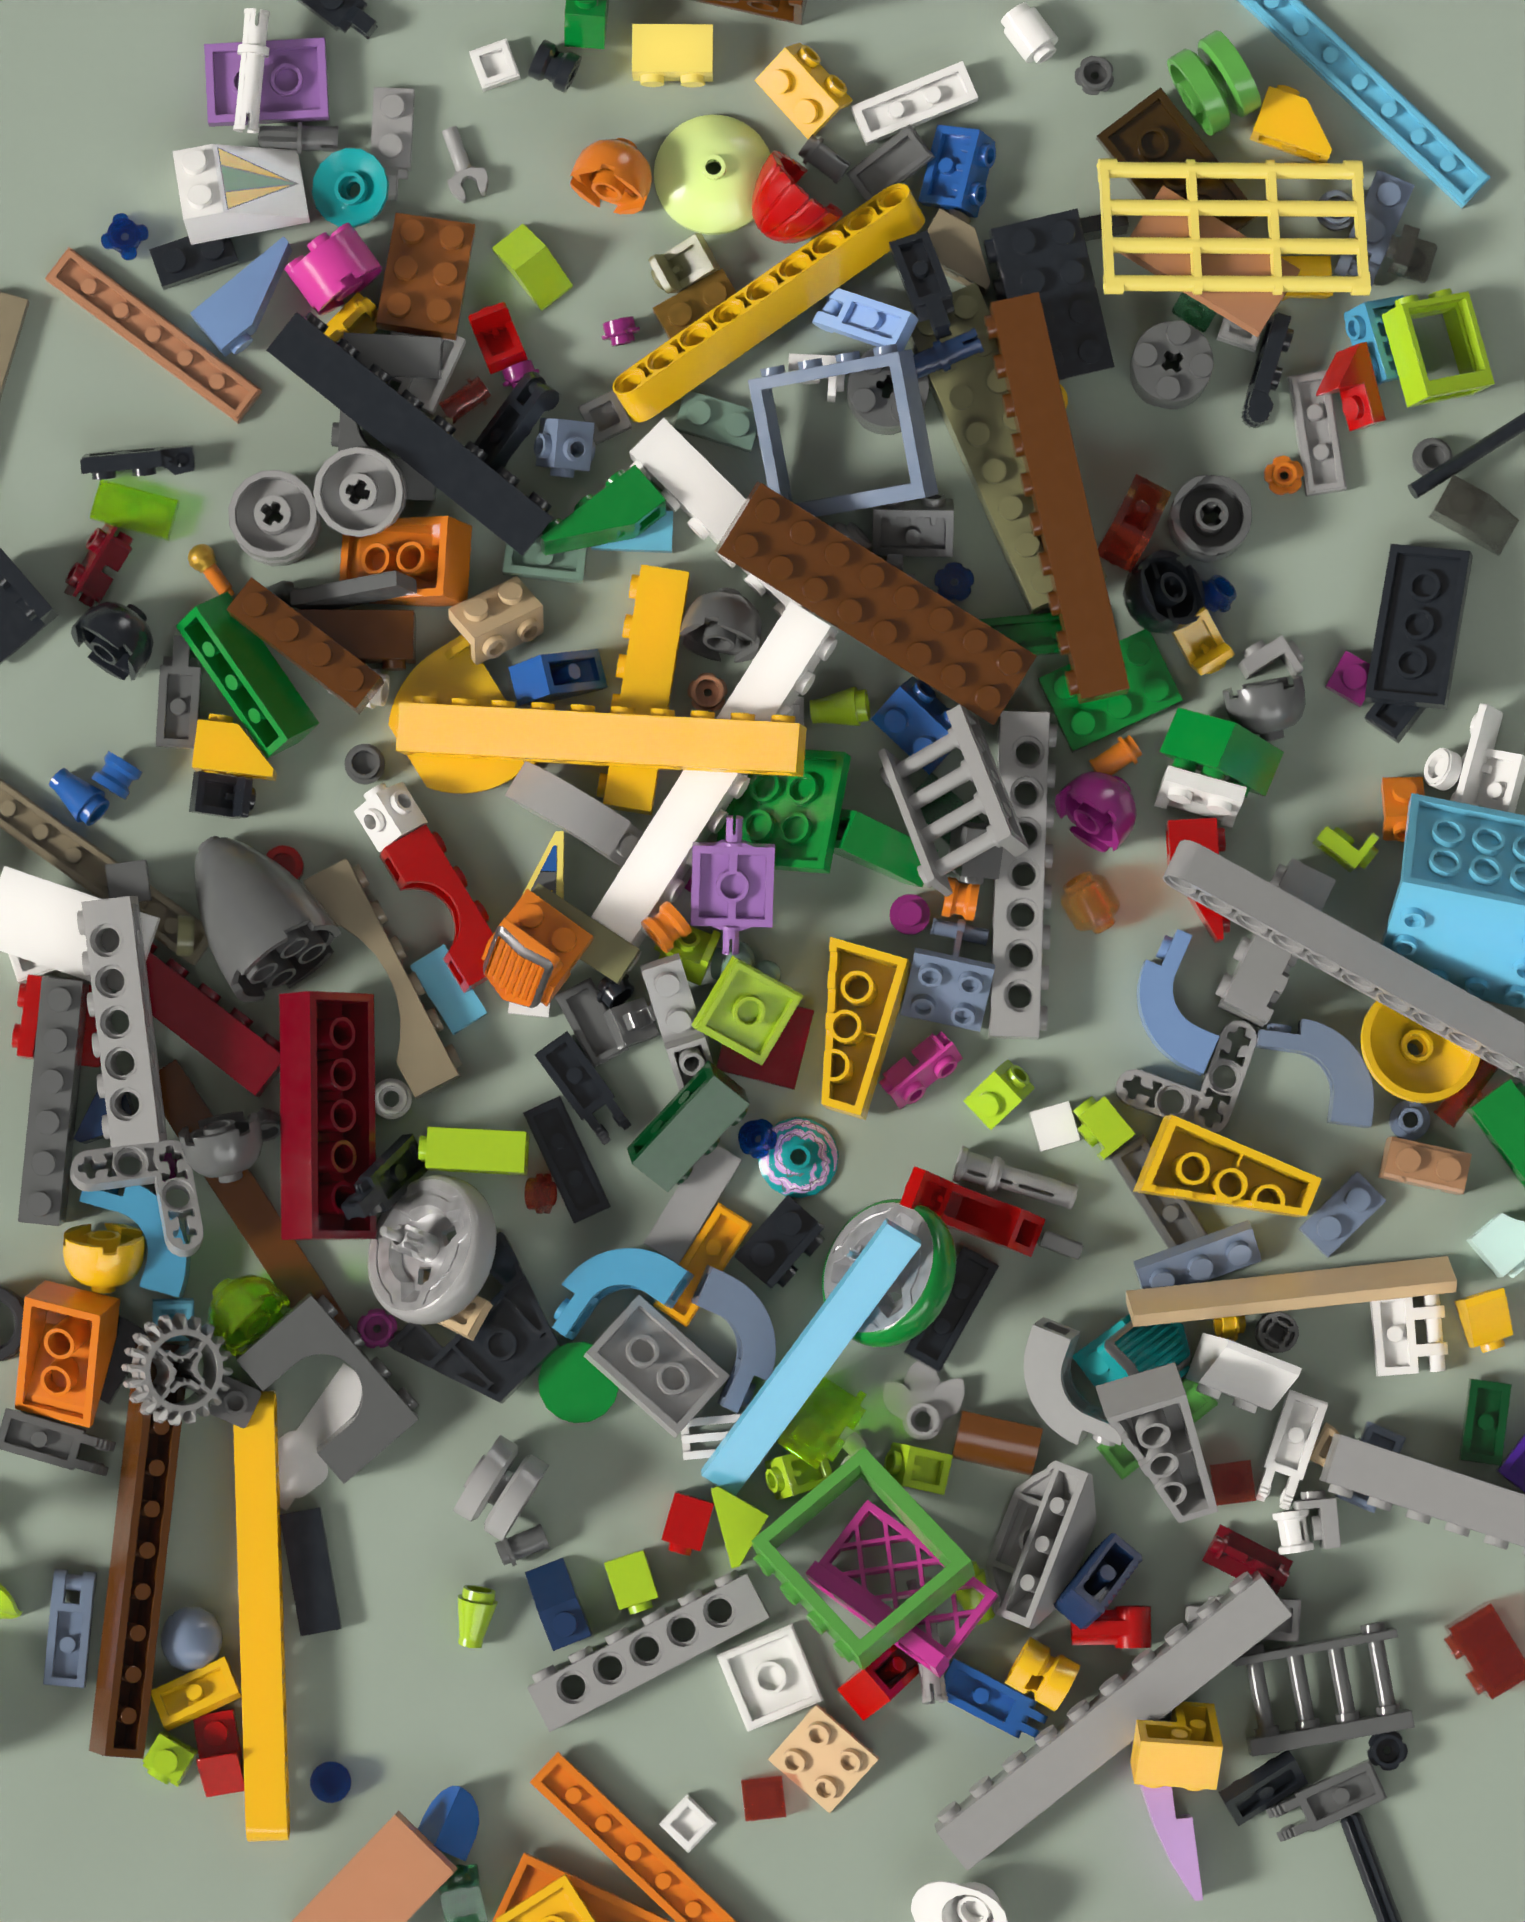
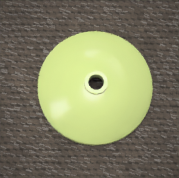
M703 115L690 119L676 127L666 137L657 153L654 164V185L658 199L673 220L691 231L707 235H721L737 231L754 220L751 206L753 193L760 171L770 155L769 149L754 129L738 119L724 115ZM712 162L718 163L721 166V171L715 175L709 174L706 171L707 165Z

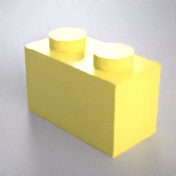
M632 24L633 81H640V85L645 87L664 86V81H681V86L692 88L702 87L705 85V82H713V24Z

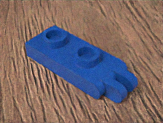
M953 1657L950 1666L944 1674L946 1692L949 1699L947 1702L1018 1739L1022 1732L1034 1738L1041 1732L1026 1724L1029 1717L1043 1724L1048 1719V1716L1034 1709L1037 1701Z

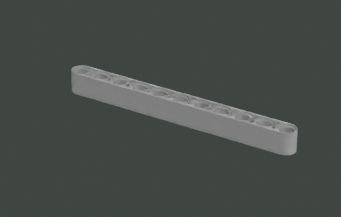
M1189 840L1179 842L1163 875V880L1168 886L1525 1082V1023L1208 848Z

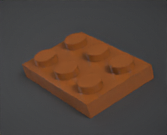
M395 213L376 319V329L440 337L449 340L457 339L476 231L475 224Z

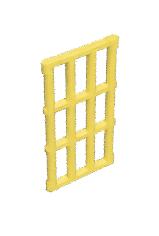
M1111 158L1098 159L1096 167L1100 190L1104 294L1123 295L1124 291L1192 292L1193 295H1202V292H1272L1273 295H1282V292H1350L1351 296L1370 295L1371 280L1368 265L1362 160H1343V163H1275V160H1266L1265 163L1195 162V159H1186V162H1118L1117 159ZM1109 178H1186L1187 200L1111 199ZM1197 179H1265L1267 200H1198ZM1276 179L1352 180L1353 201L1278 200ZM1112 216H1188L1189 237H1113ZM1199 216L1268 217L1269 238L1200 237ZM1279 217H1354L1355 238H1280ZM1113 253L1190 254L1191 275H1115ZM1201 254H1270L1271 276L1202 275ZM1281 254L1357 255L1358 276H1282Z

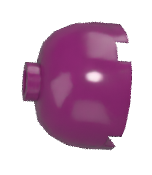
M1091 771L1075 777L1056 795L1054 802L1059 817L1062 819L1067 815L1069 820L1076 825L1069 829L1070 832L1084 844L1099 852H1106L1110 847H1113V851L1117 850L1132 832L1136 821L1137 810L1130 786L1122 778L1111 776L1107 773Z

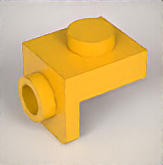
M1203 607L1195 615L1200 616L1197 621L1171 633L1188 665L1199 675L1212 674L1219 671L1226 665L1227 660L1235 655L1232 648L1224 642L1208 610Z

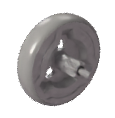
M430 1175L410 1183L407 1187V1192L387 1212H382L376 1222L377 1239H370L367 1265L370 1284L379 1303L390 1314L405 1322L419 1325L436 1324L452 1318L465 1309L486 1282L495 1256V1220L485 1197L468 1182L449 1175ZM456 1230L457 1234L451 1239V1242L448 1241L447 1233ZM431 1269L429 1279L423 1283L424 1270Z

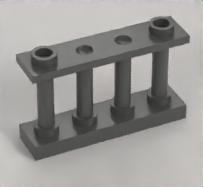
M1375 1622L1361 1625V1633L1268 1650H1265L1264 1644L1260 1643L1255 1644L1236 1659L1232 1665L1236 1667L1247 1665L1258 1728L1254 1729L1255 1736L1246 1737L1249 1754L1254 1757L1415 1728L1412 1711L1401 1709L1400 1703H1395L1384 1640L1398 1638L1397 1629L1392 1627L1386 1628L1385 1622ZM1368 1643L1379 1706L1375 1707L1377 1714L1360 1717V1711L1355 1710L1343 1647ZM1327 1650L1339 1713L1335 1714V1722L1320 1724L1319 1718L1314 1716L1303 1654ZM1287 1658L1298 1715V1721H1295L1296 1729L1279 1731V1725H1274L1263 1667L1264 1661Z

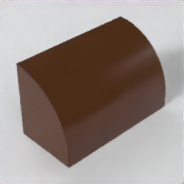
M962 1410L952 1451V1459L1031 1476L1043 1428Z

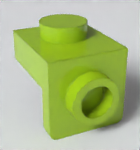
M1007 1059L971 1092L963 1102L992 1130L1035 1087L1030 1082L1027 1073Z

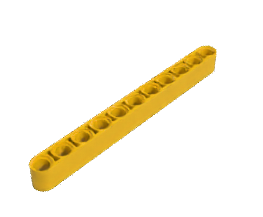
M275 1390L260 1391V1399L246 1428L233 1424L247 1842L284 1841L290 1838L278 1416Z

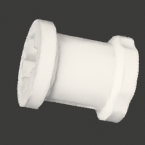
M1309 1509L1288 1510L1272 1514L1273 1520L1278 1523L1281 1546L1278 1548L1279 1555L1314 1550V1543L1309 1541L1306 1522Z

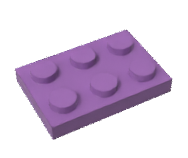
M325 37L266 41V47H269L270 51L269 57L265 58L259 124L330 120ZM242 42L204 44L209 127L233 126L235 123L241 55H238L237 51L238 45L242 44ZM246 116L245 125H248V116Z

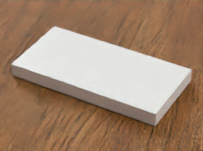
M4 866L0 877V951L91 982L90 976H85L83 971L82 953L87 951L86 936L79 933L77 912L82 910L81 902L101 900L102 898ZM140 912L145 959L147 960L160 918ZM109 928L102 935V944L110 952L116 950L120 941L119 935L115 930ZM113 969L109 972L107 976L108 987L117 991L123 988L124 976L120 971Z

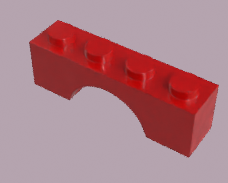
M425 824L386 846L379 857L400 891L411 889L423 890L438 897L448 907L453 917L455 935L452 946L443 960L462 991L466 993L488 980L483 972L484 961L481 957L493 932L486 923L489 921V916L479 900L473 902L465 889L468 887L465 875L457 865L452 867L444 853L447 852V848L441 836L436 831L431 833Z

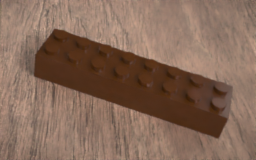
M758 481L714 550L992 725L998 720L1037 657L1032 652Z

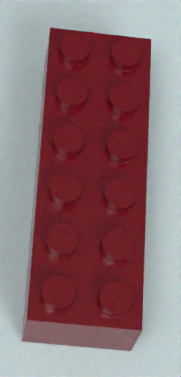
M325 991L279 994L281 1240L377 1239L376 1215H368L366 1218L355 1217L347 1220L341 1208L342 1203L347 1197L357 1192L354 1186L355 1182L376 1161L374 994Z

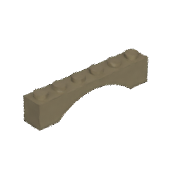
M346 858L303 880L306 888L322 904L336 925L360 939L377 956L388 973L397 996L400 1013V1044L396 1062L414 1097L418 1100L460 1078L456 1068L463 1064L453 1044L444 1046L438 1034L444 1027L434 1008L426 1011L419 997L426 992L415 971L407 974L400 961L407 957L397 936L389 939L382 924L389 920L378 899L373 902L369 901L363 888L370 884L360 864L352 867Z

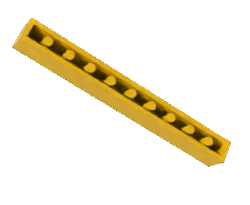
M412 696V703L399 702L396 751L404 755L803 777L807 728L800 723H795V716L771 715V722L755 721L754 714L731 713L730 719H715V712L695 710L691 711L690 717H675V710L660 708L651 709L650 715H635V708L612 706L610 713L595 712V706L571 704L570 711L555 710V704L544 702H531V709L515 708L516 702L505 700H491V707L476 706V700L466 698H452L451 705L436 704L437 698L428 696Z

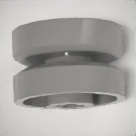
M360 446L340 450L324 462L316 475L313 495L317 511L328 526L344 535L363 537L380 533L397 521L405 508L408 489L404 473L392 457L379 449ZM361 483L366 485L365 489L370 491L367 498L359 499L356 497L354 490L357 485Z
M280 470L260 471L246 478L234 491L228 507L229 526L242 550L255 561L269 566H287L305 558L316 545L321 532V515L317 511L315 499L309 487L295 475ZM273 514H281L283 520L280 523L273 521L272 525H269V519Z
M502 1435L497 1438L487 1455H482L463 1486L465 1490L453 1509L455 1513L471 1522L478 1519L488 1503L493 1505L491 1512L484 1522V1531L500 1541L504 1540L549 1467V1464L532 1454L523 1459L515 1473L510 1471L509 1469L518 1455V1445Z

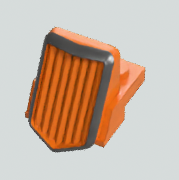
M527 889L488 940L484 954L481 957L484 961L483 972L502 1000L529 1008L537 1007L541 1002L547 1007L569 978L571 969L589 947L594 937Z

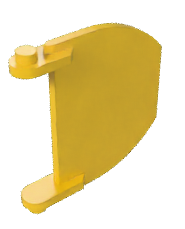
M461 634L431 653L411 671L395 697L388 725L397 738L399 702L412 703V696L437 698L436 704L451 705L452 698L476 700V706L491 707V700H507L485 664L476 665L472 661L471 645ZM407 755L427 788L453 794L477 793L501 786L514 779L525 763L522 761ZM530 762V763L536 765V764H538L539 762Z

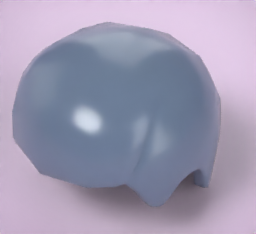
M183 1607L168 1617L161 1633V1647L164 1656L171 1666L189 1673L196 1669H201L219 1658L223 1635L222 1628L213 1614L200 1607Z

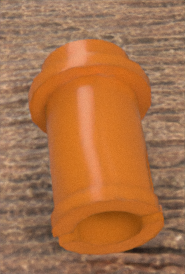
M1130 735L1124 739L1119 736L1117 738L1118 743L1088 762L1094 772L1107 773L1112 776L1131 762L1136 765L1138 763L1137 758L1143 754Z

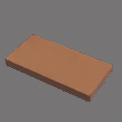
M1162 186L1154 200H1186L1165 186ZM1143 216L1129 237H1189L1188 216ZM1199 216L1200 237L1248 238L1214 216ZM1120 253L1154 275H1191L1190 254ZM1201 254L1202 275L1271 276L1270 254ZM1281 258L1282 276H1298L1300 269ZM1192 292L1184 293L1258 338L1287 292H1282V295H1273L1272 292H1202V295H1193Z
M398 1810L291 1922H407L458 1868Z

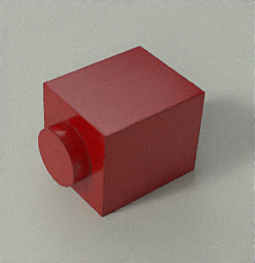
M675 1491L661 1540L669 1542L667 1550L690 1557L692 1550L701 1552L714 1502Z

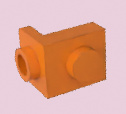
M1382 777L1383 840L1405 841L1408 804L1412 793L1425 796L1423 777Z

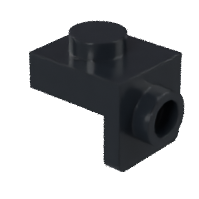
M202 771L194 772L189 812L230 819L248 818L249 811H252L256 801V790L252 787L253 778L247 776L233 777Z

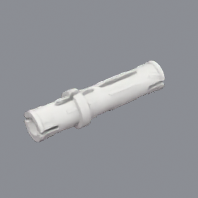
M256 8L244 9L242 44L238 45L237 54L241 55L233 130L243 133L246 116H248L247 133L256 134L259 133L265 58L269 57L270 48L266 47L270 11L260 9L256 26Z

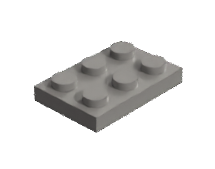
M640 1295L630 1303L584 1355L591 1364L674 1438L678 1436L730 1377L728 1373Z

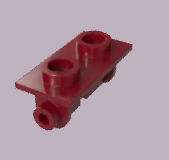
M105 524L102 529L99 527L95 529L86 544V548L89 550L81 564L76 562L72 566L65 579V583L68 586L64 593L76 597L80 592L81 596L78 601L90 608L96 602L100 604L114 580L101 572L106 565L112 570L119 572L133 549L130 545L134 539L119 531L116 537L113 536L117 530V527Z
M1221 1524L1202 1559L1203 1562L1235 1578L1245 1572L1251 1575L1258 1570L1276 1594L1285 1585L1290 1575L1289 1570L1294 1562Z

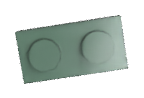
M693 391L683 396L674 425L678 432L749 453L752 452L758 433L753 409Z
M539 536L527 553L522 556L506 543L503 575L584 583L587 548L545 556L541 551V536Z

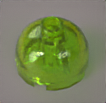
M253 1274L242 1275L234 1279L227 1278L221 1281L212 1292L214 1297L209 1304L207 1322L215 1327L214 1337L222 1336L225 1339L221 1347L225 1351H229L231 1355L237 1356L240 1353L237 1348L252 1343L283 1316L280 1312L283 1304L289 1308L290 1301L279 1287L267 1278Z

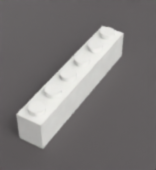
M663 418L629 451L630 459L634 462L630 468L636 465L649 481L655 482L662 489L660 493L666 499V505L674 512L681 508L691 518L687 522L688 526L701 539L705 540L709 536L718 545L746 498ZM717 553L729 567L733 569L736 566L735 563ZM741 568L748 575L744 581L760 597L767 593L777 603L773 609L780 617L790 601L815 615V613Z

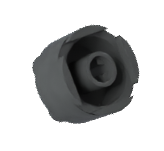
M1181 320L1163 322L1151 327L1138 340L1130 361V380L1135 392L1143 401L1155 407L1181 409L1192 404L1201 396L1212 374L1214 364L1210 344L1199 330ZM1166 359L1171 362L1176 360L1179 363L1177 373L1172 368L1167 371L1163 369Z
M873 349L866 351L860 358L874 356ZM886 366L850 373L847 386V402L852 414L863 428L881 435H894L901 432L894 392L891 393L890 398L882 397V390L879 389L884 388L886 383L893 385L890 367ZM927 375L918 379L923 411L926 407L929 391Z
M1203 475L1191 479L1181 487L1170 507L1167 520L1170 536L1181 552L1190 558L1204 563L1222 560L1232 555L1241 546L1251 527L1252 507L1248 494L1240 484L1229 477ZM1202 511L1208 515L1213 511L1217 513L1216 525L1213 523L1206 525L1202 521L1204 517Z

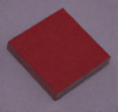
M797 1006L763 1065L722 1044L716 1067L725 1073L795 1090L814 1010Z

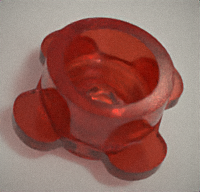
M538 1173L536 1177H529L525 1184L524 1197L526 1207L529 1210H535L537 1214H542L543 1211L545 1214H550L552 1206L555 1205L557 1200V1187L549 1173H545L544 1176L542 1173Z

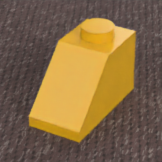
M1277 85L1276 88L1268 86L1250 140L1315 163H1327L1332 148L1308 100L1300 97V92L1286 85Z
M209 714L208 720L198 719L192 768L195 771L276 781L277 772L240 725L232 723L233 717Z
M1504 1287L1490 1289L1454 1301L1469 1348L1480 1346L1482 1353L1506 1346L1503 1338L1512 1336L1513 1330Z

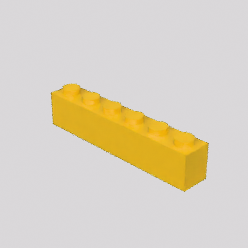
M641 564L640 575L632 574L629 598L636 600L633 615H625L622 638H628L629 644L627 654L619 653L616 677L623 678L621 693H613L611 707L635 708V715H650V710L653 708L669 709L680 643V629L690 581L689 572ZM609 766L608 774L600 773L597 797L604 798L603 804L613 810L652 816L659 769Z

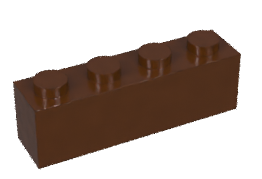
M252 577L227 608V611L234 619L359 715L384 684L379 674Z

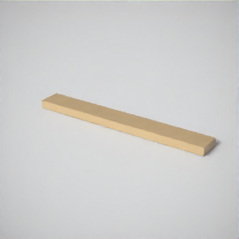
M1448 1256L1128 1290L1126 1291V1304L1133 1327L1454 1293L1457 1292V1279Z

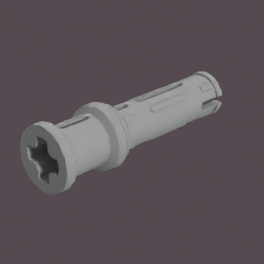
M966 1146L961 1147L952 1178L954 1182H959L962 1179L983 1185L985 1190L989 1192L997 1191V1188H1001L1033 1199L1063 1206L1069 1210L1074 1205L1078 1191V1184H1071L1006 1165L1005 1160L1000 1156L995 1155L992 1159L969 1152Z

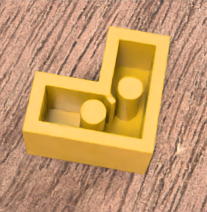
M1183 1701L1172 1710L1170 1722L1137 1719L1130 1760L1134 1784L1144 1785L1149 1788H1160L1162 1786L1182 1787L1190 1791H1200L1203 1789L1217 1790L1223 1744L1215 1705L1213 1703Z

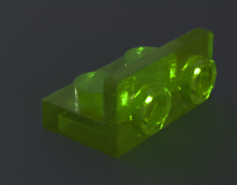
M824 1376L776 1443L815 1469L820 1467L825 1458L833 1462L846 1442L840 1438V1435L846 1426L854 1430L866 1412V1409L860 1405L867 1394L860 1390L856 1396H853Z

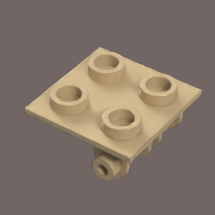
M816 1704L808 1711L804 1719L773 1752L768 1760L827 1812L831 1813L879 1760V1757L873 1753L871 1747L867 1748L860 1742L852 1731L849 1732L845 1729L843 1723L840 1724L826 1712L827 1709L821 1708Z

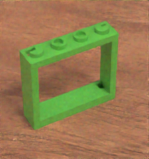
M865 1447L860 1449L752 1540L756 1553L753 1560L761 1567L762 1572L767 1577L774 1574L782 1583L779 1588L789 1602L794 1606L800 1602L809 1612L806 1618L814 1629L821 1635L827 1631L836 1641L833 1647L841 1658L844 1657L848 1663L853 1660L862 1670L975 1576L972 1560ZM860 1478L945 1566L942 1571L861 1639L853 1633L776 1550V1548Z

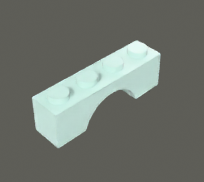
M1504 1213L1496 1214L1466 1240L1497 1278L1504 1277L1506 1274L1514 1278L1525 1269V1221L1514 1219Z

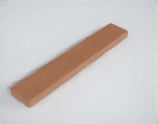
M68 247L45 277L49 284L236 423H240L262 394L260 388L70 247Z

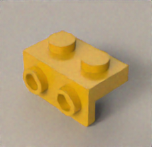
M796 43L785 47L754 81L804 136L809 139L812 135L815 137L840 109L848 107L853 100L846 93L847 87L842 80L835 75L829 74L823 68L818 54L809 46Z

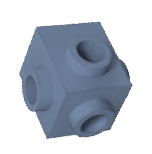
M540 418L539 434L534 442L536 466L550 468V476L574 478L575 470L590 471V464L595 456V443L593 441L594 423Z

